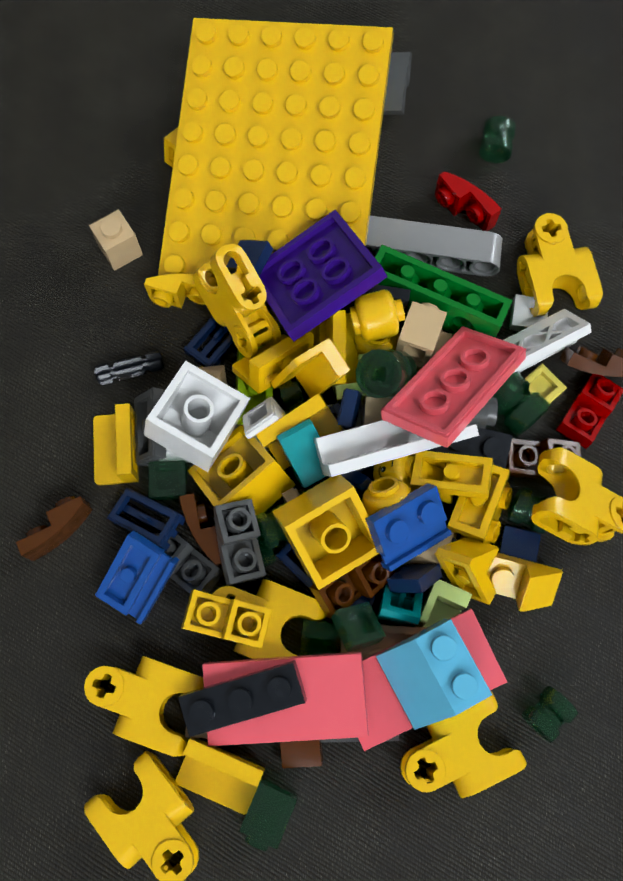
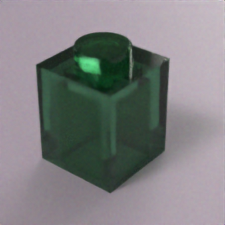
M261 779L240 828V832L247 835L245 841L263 851H267L269 846L278 849L296 805L298 795Z

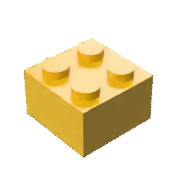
M342 475L326 479L272 511L302 567L318 590L379 554L376 551L365 520L369 515L354 486Z

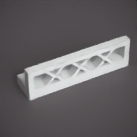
M563 309L504 339L506 342L526 348V359L510 377L564 350L565 347L577 343L578 339L592 333L590 323Z
M384 420L314 438L322 473L324 476L329 477L441 446ZM467 425L452 443L479 436L477 425Z

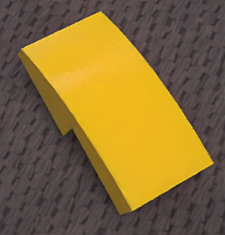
M166 274L146 278L144 286L148 296L158 306L164 308L174 306L182 309L186 297L194 303L206 305L196 289L193 280L194 274ZM205 276V280L209 285L213 287L218 286L216 278Z
M193 589L181 629L262 649L272 609Z

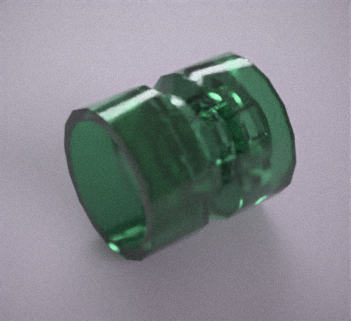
M371 350L364 354L357 364L356 381L360 389L370 397H392L417 373V365L414 359L402 350Z
M518 371L514 372L493 395L498 400L497 416L503 415L505 417L503 424L516 437H519L552 406L538 391H529L530 383Z

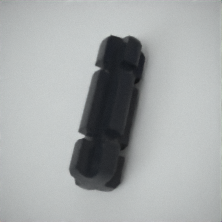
M154 350L146 352L144 357L138 354L115 360L113 365H109L108 362L96 365L94 371L98 383L105 385L113 383L115 378L121 381L144 375L146 370H150V372L162 370L164 362L160 351Z

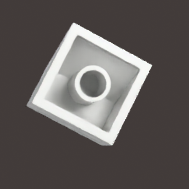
M185 361L146 418L144 436L208 472L228 441L250 398Z

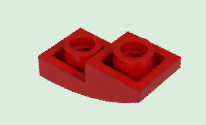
M445 171L439 174L435 194L442 207L448 208L454 216L465 210L469 220L473 224L478 225L483 231H489L495 227L502 208L491 197L472 183Z
M592 374L556 430L569 439L580 442V446L587 449L595 440L607 417L613 412L623 394V388L602 375Z

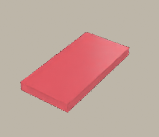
M462 326L381 409L382 420L448 448L526 359V348Z
M468 609L449 618L455 625L490 691L507 683L473 610ZM394 645L362 659L369 735L368 737H359L358 739L364 751L413 728L376 658V655Z
M362 652L205 662L202 664L204 687L296 660L307 701L304 704L207 732L208 746L368 737Z

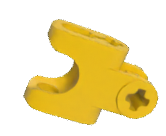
M554 213L541 215L524 241L527 255H521L517 260V276L522 295L534 297L535 300L534 308H530L533 317L544 316L554 302L552 289L566 291L571 295L576 308L580 310L598 307L603 291L590 249L588 247L573 248L568 225L561 216Z
M237 244L223 245L212 255L210 262L204 263L196 270L193 280L196 289L214 320L221 326L227 327L239 352L244 357L252 358L257 355L258 348L266 343L275 345L280 342V328L264 304L267 297L265 286L247 254ZM224 256H230L236 261L237 269L235 273L230 274L224 264ZM205 273L214 274L217 287H213L206 282Z
M562 447L546 450L539 455L538 473L552 485L556 496L533 505L531 519L534 524L575 545H591L597 541L604 542L610 540L616 531L623 534V497L602 486L603 473L599 467Z
M266 579L262 580L256 595L232 586L220 587L213 592V595L228 599L233 597L239 601L272 609L262 649L240 643L235 645L234 652L251 659L297 656L288 651L282 644L281 630L284 625L293 618H305L317 622L326 617L315 598Z
M142 656L136 673L111 666L97 667L89 673L84 684L85 696L89 702L119 714L112 732L114 735L173 757L184 756L183 752L188 741L183 734L175 732L168 727L163 715L164 706L175 694L204 688L203 677ZM111 678V684L116 686L114 693H106L103 696L105 689L100 687V682Z
M492 691V696L460 714L427 725L432 738L410 748L401 759V774L408 784L418 791L428 793L453 782L459 797L466 798L525 769L527 762L520 750L504 748L498 752L488 753L479 743L478 727L481 721L494 713L498 708V703ZM420 759L431 765L426 769L427 777L425 779L418 774H414L419 769L417 761Z
M144 751L134 763V772L138 776L143 789L142 799L136 809L132 811L121 809L110 796L98 794L91 797L85 803L84 813L111 853L123 867L130 869L143 858L159 881H184L194 871L199 861V848L182 825V822L195 809L185 792L175 783V779L157 755ZM180 851L184 858L181 859L180 864L172 867L168 860L172 857V854Z

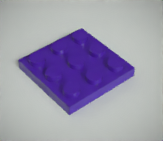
M335 209L272 253L259 277L267 292V302L294 342L387 278L383 267Z

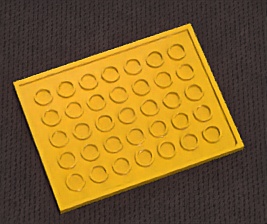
M193 18L158 276L166 274H194L204 263L210 262L212 255L220 247L227 244L238 245L240 240L268 241L273 247L272 253H274L335 209L366 246L394 36L393 27ZM224 256L225 266L228 264L230 256ZM205 273V276L215 278L214 274Z

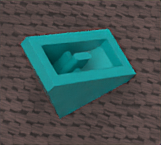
M310 418L276 436L300 486L306 488L326 477L322 473L314 443V438L320 436Z
M399 566L394 569L395 573L403 567ZM387 583L382 590L376 619L396 625L417 626L421 616L423 593L390 592Z

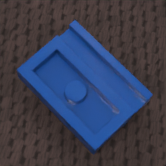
M429 483L409 493L399 503L385 507L365 518L376 551L383 560L381 562L382 567L390 572L452 535L451 530L447 528L445 523L447 517L437 486Z
M133 530L124 540L95 596L126 616L130 614L141 625L148 617L180 559L177 557L172 558L165 554L164 549Z

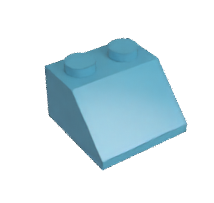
M444 618L376 655L414 730L456 716L492 696L489 687L451 619Z

